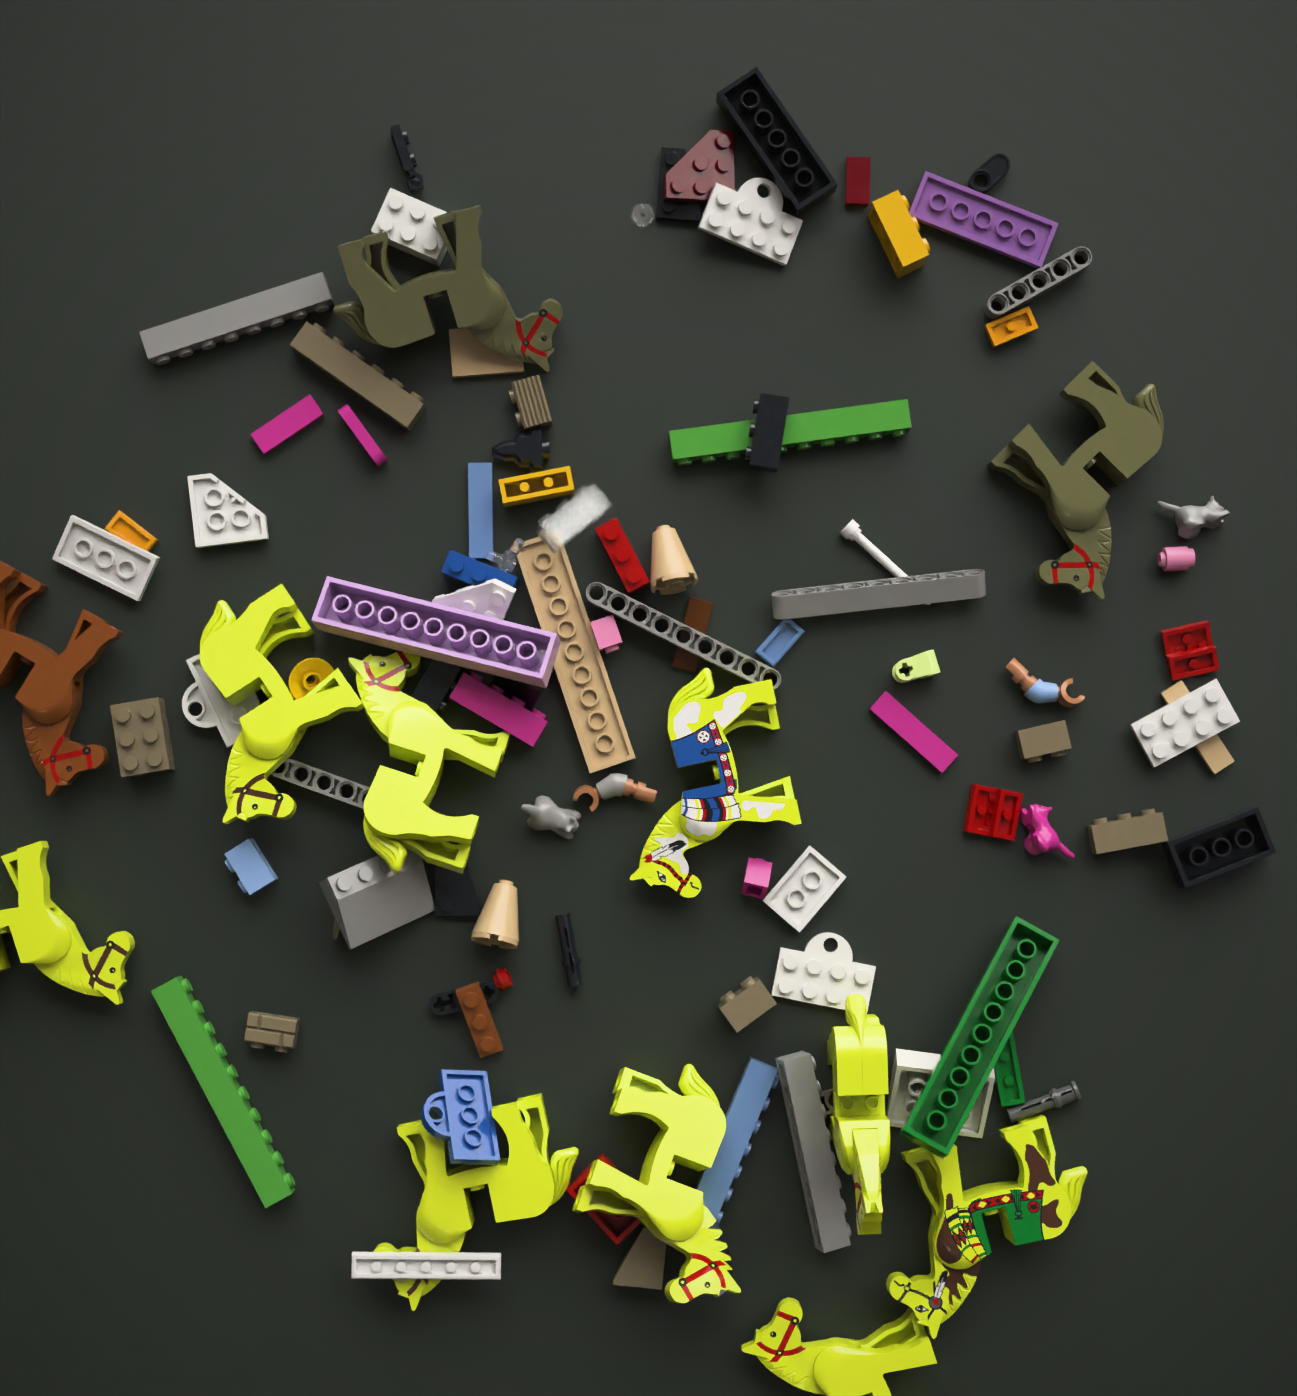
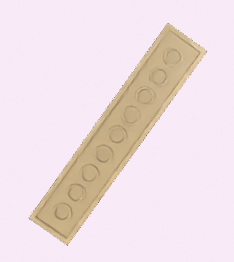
M559 530L513 545L541 630L557 633L561 644L554 668L589 773L591 774L635 759L636 757Z

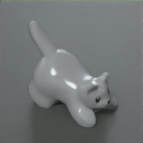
M1214 496L1210 497L1207 505L1201 507L1193 505L1179 507L1162 501L1157 502V505L1162 510L1174 514L1178 535L1184 539L1196 537L1202 527L1214 529L1223 525V519L1230 514L1228 510H1224L1215 501Z
M538 796L535 799L534 805L523 804L521 806L525 813L530 814V818L527 820L529 827L536 831L550 829L561 837L570 840L573 838L572 832L579 828L577 819L581 817L580 812L560 808L547 796Z

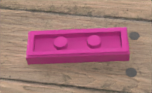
M309 394L251 433V436L263 454L266 455L323 417L324 414Z

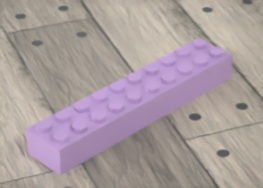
M329 576L326 577L311 619L316 628L323 632L547 688L561 644L557 633Z

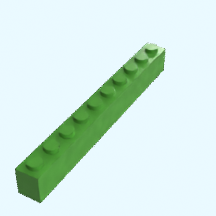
M908 399L787 415L781 453L786 452L787 448L797 447V450L810 449L813 444L828 447L835 445V441L844 440L845 444L858 442V438L868 437V440L872 441L882 439V435L892 434V437L905 436L906 432H909L912 428ZM756 419L669 431L672 463H678V466L691 465L693 460L702 459V463L716 461V457L725 456L726 460L740 458V454H746L747 446L752 447L753 438L748 436L750 424L755 423Z
M182 975L153 989L151 993L264 1207L267 1208L291 1195L295 1191L293 1187L296 1185L289 1172L286 1174L282 1166L284 1160L279 1151H274L271 1145L273 1140L267 1129L263 1130L259 1122L261 1121L259 1112L249 1104L248 1099H250L246 1088L239 1085L236 1079L238 1078V1073L232 1064H228L225 1058L227 1052L221 1043H217L214 1037L216 1032L210 1021L206 1022L202 1015L204 1013L203 1006L199 1000L193 998L191 994L193 988L187 978L183 979Z

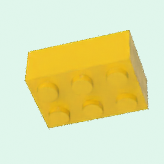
M899 190L873 201L867 214L897 278H901L924 267L930 252L927 240L925 238L922 239L918 232L920 226L917 219L911 217L908 211L910 208L908 200L904 195H900Z

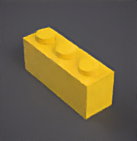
M570 466L499 479L504 507L575 494Z

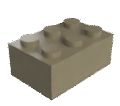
M156 697L110 705L121 777L131 778L176 770L165 700L163 698Z

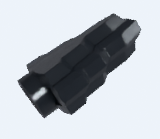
M542 426L528 429L527 432L517 434L513 440L502 441L493 446L492 456L504 462H515L519 468L529 469L530 473L544 471V460L550 459V441L543 440Z

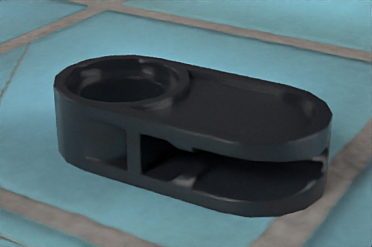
M1001 153L992 155L973 172L968 182L969 188L983 194L988 192L1008 173L1011 165L1009 158ZM977 176H982L986 179L987 185L984 188H978L974 184V179Z

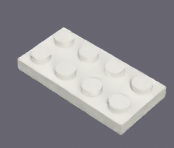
M72 515L52 559L136 601H141L160 557Z
M1214 679L1130 724V727L1152 767H1156L1240 722L1218 680Z

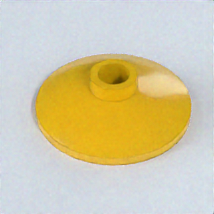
M308 658L299 662L289 676L288 684L291 694L295 699L305 697L334 672V669L327 661L320 658ZM313 675L312 680L307 682L308 676Z

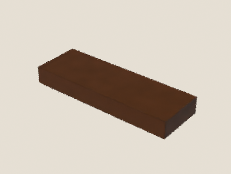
M690 597L683 624L706 634L713 602ZM681 630L679 642L687 643L690 635L687 631ZM701 641L698 644V650L700 652L702 649L703 641ZM677 647L672 667L695 673L699 657Z

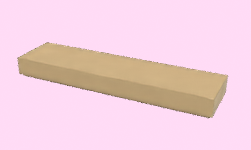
M1180 680L1161 692L1160 695L1165 703L1169 704L1190 692L1183 681ZM1217 734L1194 746L1212 774H1216L1234 762V759Z

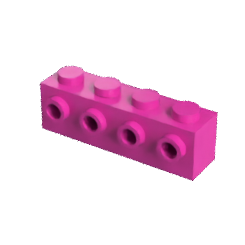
M471 671L470 675L463 673L449 698L530 746L535 747L549 723L544 720L547 715L535 708L532 712L525 709L524 705L526 703L514 696L511 700L503 696L505 692L503 689L494 684L491 687L486 686L482 683L484 678Z

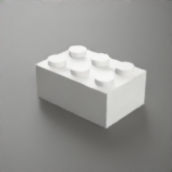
M390 188L371 229V233L374 234L388 230L390 235L388 245L439 267L447 247L433 217L448 212Z

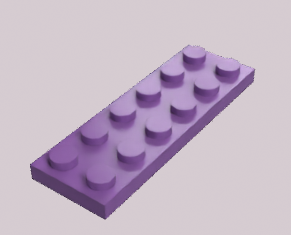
M927 171L924 173L909 211L911 217H915L918 222L1037 269L1043 265L1059 224Z

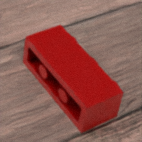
M614 518L595 528V532L628 596L650 585V581L618 519Z

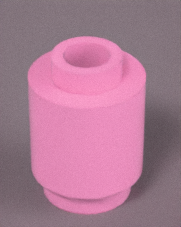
M1187 546L1164 547L1157 556L1158 566L1162 567L1164 572L1188 570L1195 566L1194 549Z

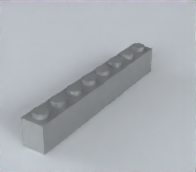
M323 272L140 331L139 333L148 360L153 364L162 365L170 362V358L176 356H190L194 350L200 348L208 350L214 348L216 343L222 341L233 342L239 339L238 336L246 333L248 335L257 334L262 331L261 328L267 326L272 328L281 326L285 320L292 318L293 320L305 318L307 313L313 311L317 313L330 309L329 306L334 305V301Z
M804 1051L777 1057L775 1060L815 1248L823 1253L850 1246L849 1237H851V1229L845 1219L846 1205L839 1191L841 1189V1181L835 1172L836 1157L830 1148L831 1133L825 1124L826 1109L820 1100L821 1086L815 1076V1059L810 1053Z

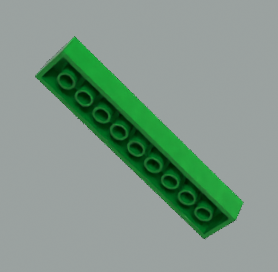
M1017 916L1010 922L900 1130V1135L942 1159L948 1156L1049 962L1059 939Z

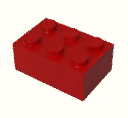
M602 1152L595 1159H599L600 1161L608 1164L609 1166L619 1170L617 1166L604 1154V1152ZM592 1163L569 1184L566 1190L575 1200L580 1187L586 1184ZM586 1211L616 1245L641 1223L638 1218L632 1216L607 1215L599 1211Z

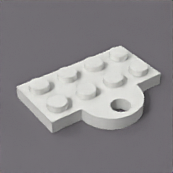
M753 178L746 181L738 191L716 182L698 229L785 266L803 220L782 211L783 197L776 184L766 178ZM763 185L767 187L769 191L768 197L763 198L759 196L757 192L758 186Z
M200 654L186 660L196 682L190 685L183 695V713L192 724L198 727H217L226 747L229 748L234 745L237 736L242 731L239 718L261 705V702L255 692L233 707L203 669L200 663ZM195 702L202 705V712L198 716L191 715L189 711L190 706Z
M831 932L820 933L809 940L804 952L780 947L771 995L845 1010L846 998L851 994H860L865 999L868 1011L876 966L853 962L851 947L840 935ZM828 938H834L837 941V948L832 952L824 949V941Z

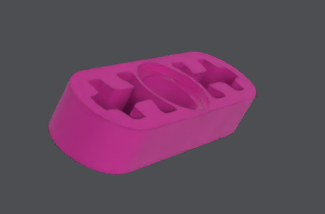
M348 404L339 409V414L379 467L388 459Z

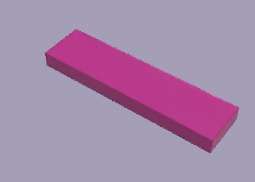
M887 691L869 709L940 773H943L958 756L957 753Z

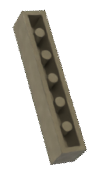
M306 321L290 343L292 349L410 432L426 410L425 405L422 403L424 399L413 391L409 394L403 390L404 385L397 379L392 378L390 381L383 376L385 372L377 365L369 366L364 362L366 358L357 351L353 350L351 353L344 348L346 344L337 337L329 338L325 335L327 331L317 323H314L312 326Z

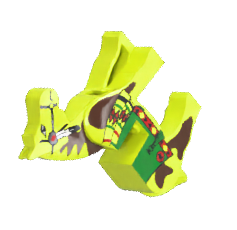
M1042 1114L1017 1121V1125L999 1129L1001 1137L1009 1144L1016 1155L1019 1166L1017 1181L993 1182L962 1192L957 1146L953 1144L948 1156L944 1159L923 1147L901 1152L902 1159L913 1169L918 1185L932 1208L928 1232L931 1272L928 1275H915L911 1278H908L902 1272H893L887 1278L886 1287L894 1299L911 1307L916 1322L927 1326L929 1335L933 1339L937 1337L940 1324L956 1312L971 1291L977 1279L982 1259L992 1253L981 1213L985 1215L999 1213L1005 1238L1017 1246L1057 1237L1067 1228L1070 1219L1079 1206L1082 1187L1088 1171L1084 1166L1062 1171L1058 1184L1054 1169L1056 1153L1047 1119Z

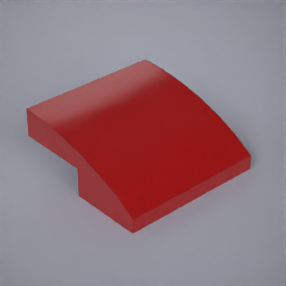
M1207 620L1160 631L1171 680L1220 670L1216 647L1212 643L1210 624Z
M971 784L963 831L1015 841L1023 793Z

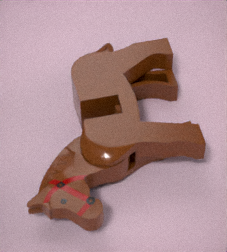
M0 560V686L9 687L23 662L31 666L34 665L15 698L23 706V732L30 756L36 769L46 780V795L54 796L60 786L72 785V781L79 774L101 769L109 761V752L105 747L94 744L85 746L71 741L70 733L82 706L84 673L99 660L109 645L121 640L124 633L85 609L81 612L67 648L60 655L44 644L16 633L17 622L23 609L33 599L44 594L48 587ZM14 580V582H13V583L10 585V587L6 590L8 584H9L11 581Z

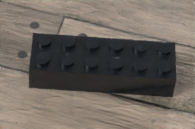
M757 66L717 92L716 103L769 180L777 185L783 200L796 218L836 192L838 183Z

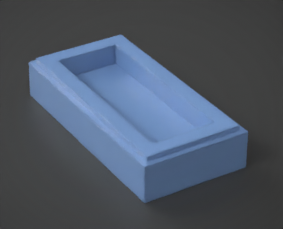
M783 619L755 653L773 668L805 631L793 620Z

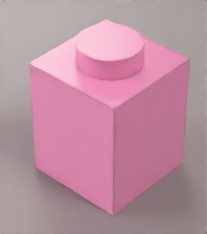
M613 615L590 622L600 651L605 650L607 654L619 650L618 645L623 643Z

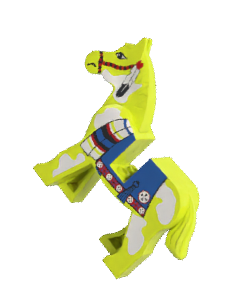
M704 668L695 679L676 693L668 710L667 732L677 768L715 761L716 765H712L714 780L719 779L720 784L682 792L681 801L673 805L655 825L643 848L639 868L630 876V880L644 879L650 886L654 884L667 885L683 897L692 898L698 895L702 885L697 876L689 873V866L684 857V851L715 839L735 821L769 822L780 820L792 825L802 824L790 776L743 793H738L736 765L731 748L725 737L732 730L744 726H758L771 731L780 729L772 679L736 686L718 697L707 699L714 692V682L711 670ZM758 703H760V704H765V705H762V706H752L753 704H758Z

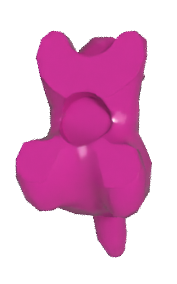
M1034 804L1029 805L1028 810L1025 808L1020 809L1021 822L1029 830V835L1024 840V847L1030 854L1037 856L1040 853L1058 850L1067 858H1075V855L1060 842L1057 833L1048 822V813L1052 811V807Z

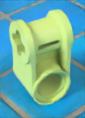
M934 649L902 659L892 668V676L899 683H906L919 678L923 679L941 673ZM902 665L904 669H909V673L906 676L904 673H899Z

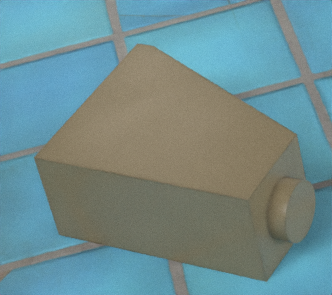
M644 1224L641 1226L613 1277V1285L662 1290L666 1243L656 1238Z

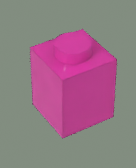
M748 858L741 889L742 895L765 899L772 862H767L761 858Z

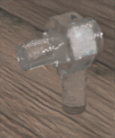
M516 538L510 550H505L501 555L489 550L486 559L497 563V569L504 572H512L517 562V559L514 557L520 552L524 541Z

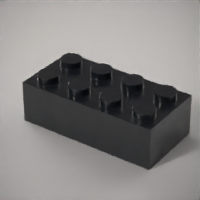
M1249 807L1170 838L1168 841L1161 842L1180 888L1193 886L1276 853L1258 807Z

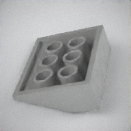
M406 849L407 856L402 870L398 874L393 873L387 863L377 855L319 882L349 950L435 911L424 864L419 855Z

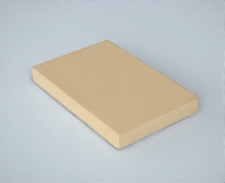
M468 328L449 329L453 378L524 373V362L509 358L492 350L478 340Z

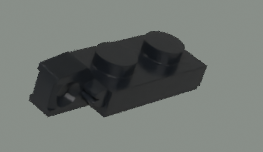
M399 124L390 127V135L409 191L413 193L423 190V177L414 169L417 167L414 154H409L406 146L410 144L406 130L401 131Z

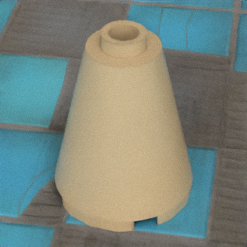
M669 525L657 527L656 531L652 533L650 576L652 593L659 590L660 595L675 594L686 591V586L691 583L693 587L696 586L698 576L676 529L670 528Z
M499 880V883L493 884L471 933L472 941L491 946V944L499 945V948L504 949L518 948L517 888L513 886V882Z

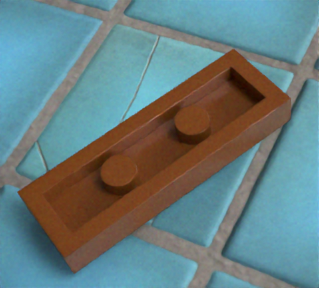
M479 981L456 989V995L480 1058L502 1051L503 1045Z

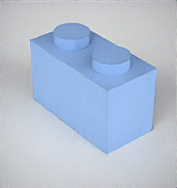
M253 838L245 840L224 854L227 858L225 860L226 866L232 873L236 872L240 879L237 881L238 885L244 893L248 892L249 895H254L278 880L277 875Z

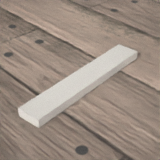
M352 1252L351 1279L501 1280V1253Z

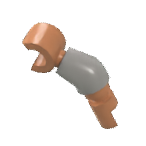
M613 773L598 782L596 788L590 785L578 787L573 794V801H578L579 796L583 793L590 794L593 797V802L589 808L593 812L599 804V799L603 798V800L615 796L621 797L622 795L629 797L631 794L634 795V799L653 804L657 791L647 788L645 783L639 781L638 784L633 783L634 780L627 778L628 775Z

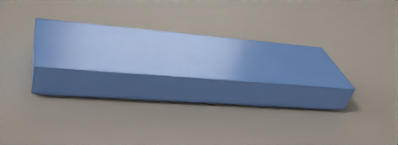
M468 463L469 557L472 559H494L492 463Z

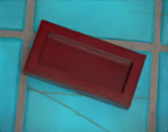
M846 157L845 205L869 206L871 157Z

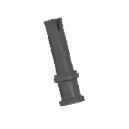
M1073 1080L1070 1082V1085L1059 1089L1052 1088L1049 1094L1007 1108L1006 1110L1011 1123L1054 1107L1062 1109L1063 1105L1074 1101L1081 1102L1082 1098Z

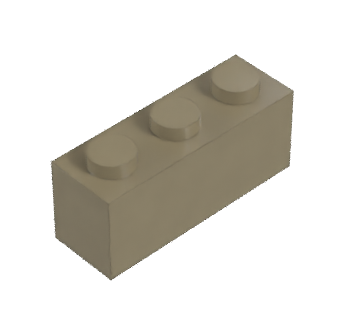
M1154 808L1141 810L1140 816L1131 817V813L1116 815L1117 820L1107 821V817L1092 820V825L1086 826L1092 854L1107 853L1168 841L1163 812L1155 813Z

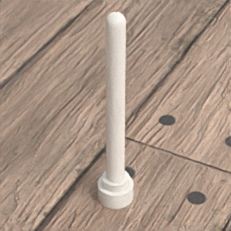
M853 519L840 532L846 540L848 538L851 541L855 540L895 578L908 576L860 533L862 531L858 528L860 525Z

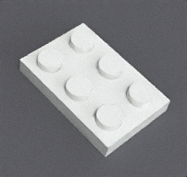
M809 845L762 901L798 932H801L845 880L846 876Z

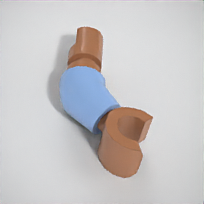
M1015 658L1005 666L1013 674L1010 679L1016 684L1020 683L1022 685L1020 688L1025 692L1023 695L1032 702L1047 703L1058 700L1061 705L1070 708L1076 706L1085 698L1083 695H1079L1076 698L1068 696L1066 688L1073 684V678L1067 679L1058 687L1055 683L1043 682L1040 678L1037 680L1033 675L1030 677L1027 674L1029 671Z

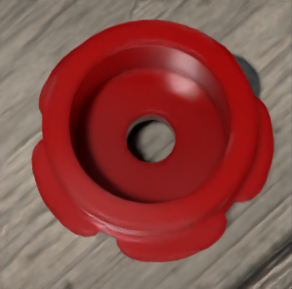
M497 968V974L493 975L494 983L498 989L502 988L503 991H506L507 988L513 986L511 975L507 968L501 970Z

